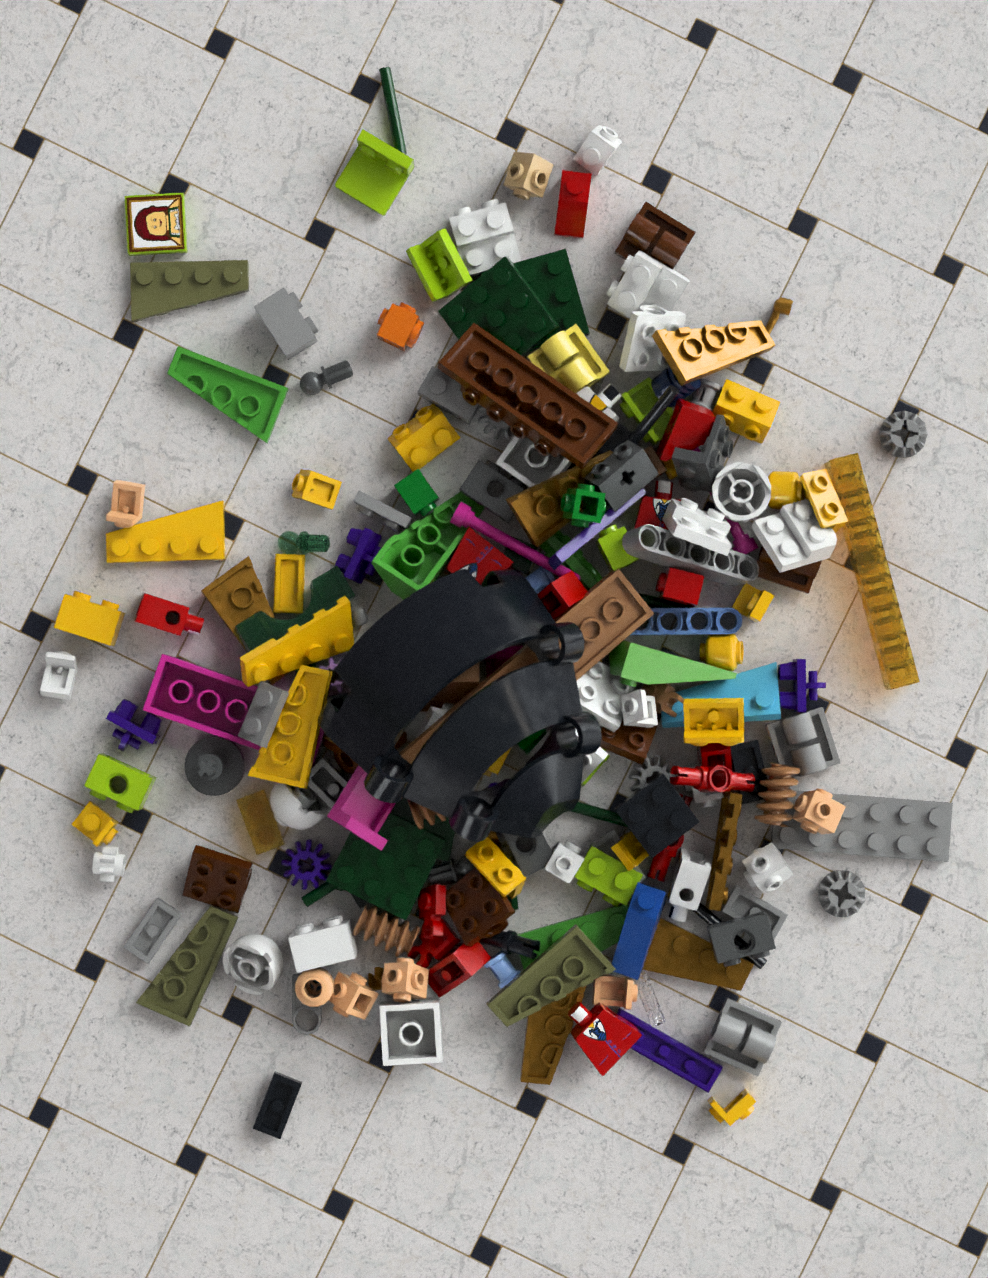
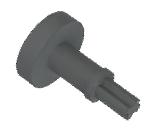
M216 736L204 738L195 743L188 751L184 766L185 774L192 787L200 793L210 796L222 795L233 790L242 780L245 771L244 757L239 747L230 740Z

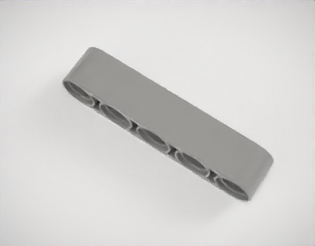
M651 524L629 530L622 538L624 550L633 557L703 575L705 579L727 586H737L753 581L759 573L757 561L749 555L730 550L728 556L675 537L669 530Z

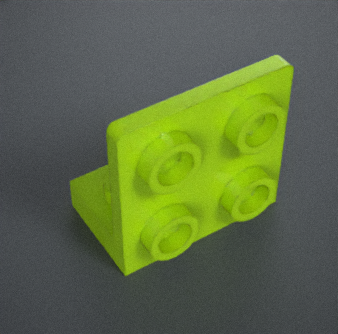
M362 129L357 138L358 147L335 183V187L380 215L385 216L415 167L414 159Z

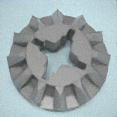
M905 410L889 415L880 428L882 446L888 453L899 458H907L917 454L924 447L928 435L925 422L917 414ZM905 422L906 430L915 433V435L908 437L903 447L901 437L892 433L900 431Z
M836 870L826 875L821 881L818 889V898L823 909L835 917H848L857 913L865 902L866 889L861 879L854 873L846 870ZM847 882L846 891L854 897L853 899L844 898L838 906V896L830 890H841L842 886Z

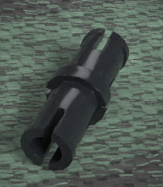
M512 930L502 931L493 937L479 940L481 944L502 949L503 953L511 954L513 952L530 957L531 959H535L538 956L533 951L539 952L540 941L518 936Z

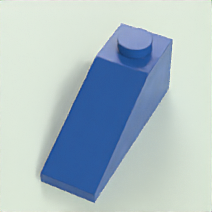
M639 882L637 883L613 957L612 965L616 969L613 972L635 980L639 979L668 897L666 892Z

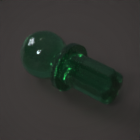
M286 531L278 538V547L285 554H294L298 550L301 555H306L308 552H327L331 544L329 536L311 535L306 531H302L299 535L293 531Z

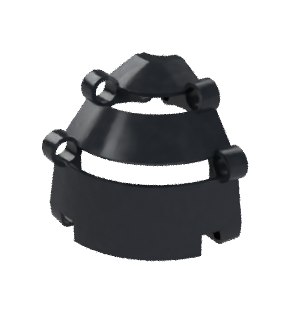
M462 569L424 586L394 606L359 638L340 661L335 672L351 691L350 693L329 696L318 717V724L326 736L367 773L364 785L368 793L374 798L387 803H397L404 797L448 817L451 828L459 836L477 842L485 840L490 831L527 838L541 836L553 820L563 813L573 810L580 799L584 756L596 752L602 740L598 721L591 714L582 713L573 665V663L579 661L584 652L585 641L580 628L572 622L556 623L528 580L515 569L490 571L485 576L481 585L466 569ZM525 642L536 654L539 662L509 672L488 684L461 704L433 732L412 764L405 760L394 748L405 729L425 705L445 686L470 667L498 651ZM552 726L550 735L541 748L511 779H504L498 784L480 791H472L485 771L507 750L529 735Z

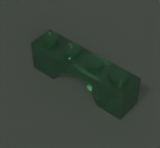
M338 566L311 581L310 604L301 615L293 619L279 620L259 611L237 624L234 631L247 652L272 638L275 640L280 639L288 632L287 629L296 624L302 626L314 619L313 614L323 608L325 611L337 605L336 600L343 596H346L350 602L353 601L356 595Z

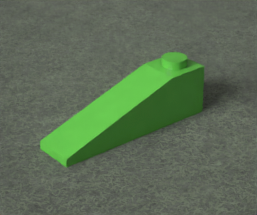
M459 492L433 509L432 513L420 521H415L400 534H395L389 538L374 557L371 564L391 592L404 600L424 586L436 581L454 555L468 529L463 526L459 528L450 523L459 504L463 502L472 507L471 511L475 512L477 518L484 511V507Z
M624 640L609 653L610 674L619 676V683L636 687L637 682L650 685L735 679L737 675L735 672Z

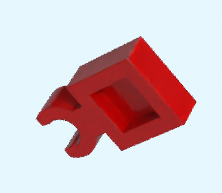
M435 884L421 889L418 898L419 919H424L421 936L424 939L433 940L434 936H443L444 929L441 916L446 915V886Z
M441 918L444 929L442 937L434 936V939L430 940L424 939L419 935L423 943L420 946L411 947L407 955L408 957L415 959L419 954L421 955L416 965L427 968L432 956L440 960L461 941L445 919Z

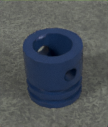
M669 366L651 381V386L658 399L669 385L675 386L679 393L668 406L675 407L678 398L684 400L701 386V379L681 386Z

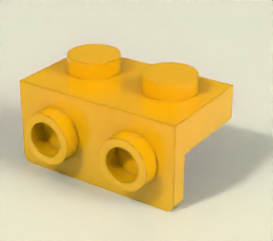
M726 379L712 412L715 418L717 414L724 415L726 425L729 426L730 431L749 440L763 443L771 428L780 402Z
M435 404L421 408L412 420L396 427L392 435L388 437V441L412 472L421 469L460 439V436Z
M827 469L803 473L800 479L805 489V498L809 500L821 528H832L836 533L848 520Z
M744 698L683 700L684 743H691L693 746H705L708 743L734 746L744 742Z
M489 837L476 843L466 851L465 856L503 897L509 895L513 899L521 893L527 878Z

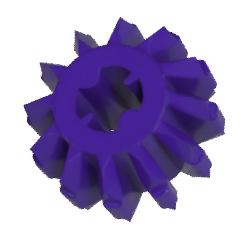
M311 839L306 841V849L303 848L300 841L295 842V848L298 853L288 848L285 852L293 859L282 860V865L291 866V869L283 873L284 877H288L291 874L296 876L291 881L292 886H295L299 879H301L302 890L308 888V880L311 881L314 888H318L319 881L316 876L326 881L328 875L321 870L332 869V864L323 863L322 861L328 859L331 854L327 852L320 856L319 852L323 848V844L319 843L315 850H312L313 842ZM311 858L314 861L311 864L315 865L314 870L308 869L306 872L300 868L303 865L299 864L300 859L306 860Z

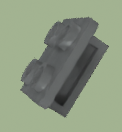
M717 414L704 453L675 447L672 460L680 487L692 492L700 490L712 493L714 480L717 474L724 468L723 465L726 457L730 458L733 451V441L730 440L729 426L726 425L724 415Z

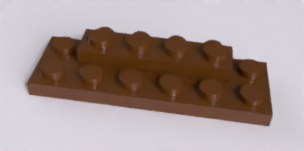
M475 323L471 325L438 362L439 370L461 384L460 391L467 403L473 406L478 403L484 407L491 420L495 422L504 421L511 426L510 430L513 435L519 439L526 437L535 443V449L543 456L551 454L557 458L560 454L580 469H583L617 428L618 423Z

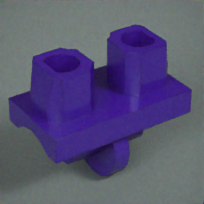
M351 528L346 538V543L355 546L356 549L352 557L341 553L335 563V568L344 573V577L362 585L365 575L373 576L375 572L371 562L381 549L378 546L383 536L368 528H364V530Z
M793 659V662L778 665V680L794 681V692H779L780 708L794 709V712H806V689H809V700H818V688H826V682L817 683V671H808L809 683H806V659Z
M123 699L116 710L110 711L106 717L107 720L127 730L124 733L116 728L112 734L113 737L120 740L118 749L124 752L129 745L138 750L142 742L133 738L134 735L151 744H157L160 738L158 732L163 719L148 712L142 724L139 725L132 721L139 706L127 699Z

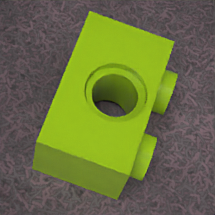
M615 524L598 534L600 538L595 544L609 572L612 570L616 571L618 568L621 570L640 559L627 554L623 548L622 538L627 532L625 526L618 529Z
M100 753L84 786L91 789L90 795L103 801L109 797L117 801L116 807L132 813L134 809L137 811L142 810L157 777L107 754ZM117 776L124 778L126 781V789L122 793L116 792L112 786L113 779Z

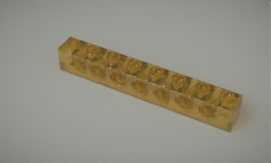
M854 453L829 460L824 464L848 520L842 527L885 690L920 682L859 455Z

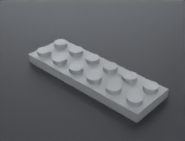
M796 791V796L787 798V800L795 804L797 798L807 791ZM831 793L833 800L846 806L835 833L820 834L817 832V834L807 832L800 827L801 823L794 819L783 822L790 827L772 825L771 842L777 849L948 862L953 803ZM793 808L785 811L793 816L796 810Z

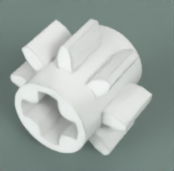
M105 846L102 852H95L93 874L100 875V882L114 883L116 882V876H124L126 855L118 854L119 847Z

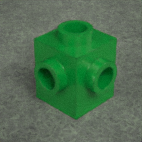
M579 483L577 488H567V493L563 494L560 505L561 511H564L563 518L572 519L571 525L585 528H589V523H601L606 510V493L595 492V486ZM581 501H582V503H583V508H582L581 511H579V510H580V503H581Z

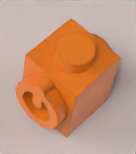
M402 302L399 306L392 303L390 309L384 308L377 324L381 325L377 337L379 340L405 352L407 346L413 348L416 344L424 322L420 321L419 316L415 314L417 311L415 308Z

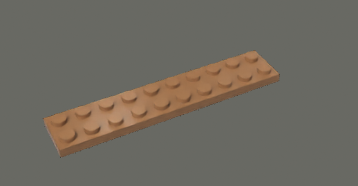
M619 568L616 571H610L589 589L580 601L554 620L556 623L572 622L580 628L585 641L583 655L579 661L573 663L576 681L654 615V612ZM525 644L399 754L412 764L433 732L461 704L496 679L521 667L539 662L536 654Z

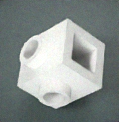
M772 842L763 848L753 850L746 859L742 860L747 869L743 873L752 888L758 886L764 894L778 889L785 880L794 875L781 852Z

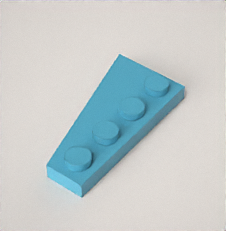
M777 662L738 673L735 679L714 680L676 692L684 699L744 698V722L781 719ZM678 701L673 704L672 710L677 713L676 717H671L664 711L661 712L663 728L684 727L683 703Z

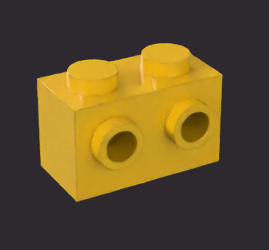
M74 591L73 596L64 594L54 628L109 646H115L125 616V612L118 611L119 604L102 599V603L99 605L90 602V595Z

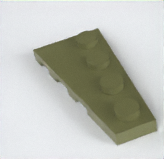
M248 260L130 263L131 321L134 323L152 316L164 315L174 310L197 306V304L215 301L248 292Z
M211 905L136 1003L190 1027L239 917Z
M575 924L487 1002V1006L508 1027L541 1010V1007L566 997V994L581 986L583 988L592 983L593 980L604 974L608 975L616 969Z

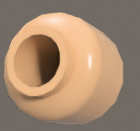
M321 967L303 971L295 982L297 998L302 1004L309 1007L324 1005L334 992L332 975Z

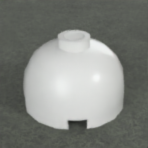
M735 462L725 466L717 474L712 485V500L715 508L724 514L725 518L734 522H747L757 518L766 510L771 499V484L768 476L758 466L748 463Z
M277 782L273 786L270 794L271 808L275 820L284 827L288 826L293 829L304 830L315 826L329 812L325 810L328 805L309 786H307V789Z
M255 933L238 938L224 952L222 960L227 976L231 973L236 979L234 984L239 989L254 995H260L266 990H270L281 977L284 967L283 954L278 945L270 938Z

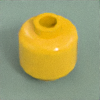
M773 471L769 474L771 499L768 506L771 509H781L783 505L804 500L805 489L797 472Z
M710 634L706 639V643L700 644V661H705L707 665L732 672L737 669L738 664L743 663V641H738L735 634Z

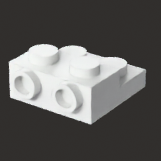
M498 199L482 203L483 209L472 212L470 207L461 208L453 212L454 217L449 218L457 251L471 277L489 270L505 256L509 257L513 263L521 261L506 202L500 204Z
M639 250L635 257L629 254L620 269L625 272L621 281L614 280L606 295L610 297L607 305L629 318L631 312L639 311L641 305H654L667 311H672L690 280Z
M671 498L662 519L671 534L728 556L732 544L726 537L731 526L724 518L725 515L712 508H709L708 511L697 508V503L686 498H682L681 501Z
M808 499L783 505L780 513L754 520L751 527L779 573L830 558L837 541L836 534L832 528H821Z

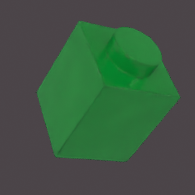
M419 469L394 485L415 516L421 513L424 517L437 507L435 502L439 500V497Z

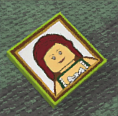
M184 193L125 196L127 249L129 256L188 253Z

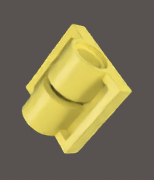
M577 324L566 331L562 330L546 340L539 349L527 356L528 361L574 393L579 392L586 386L591 387L610 373Z

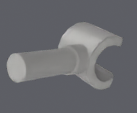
M365 608L351 611L353 628L367 623L368 617Z

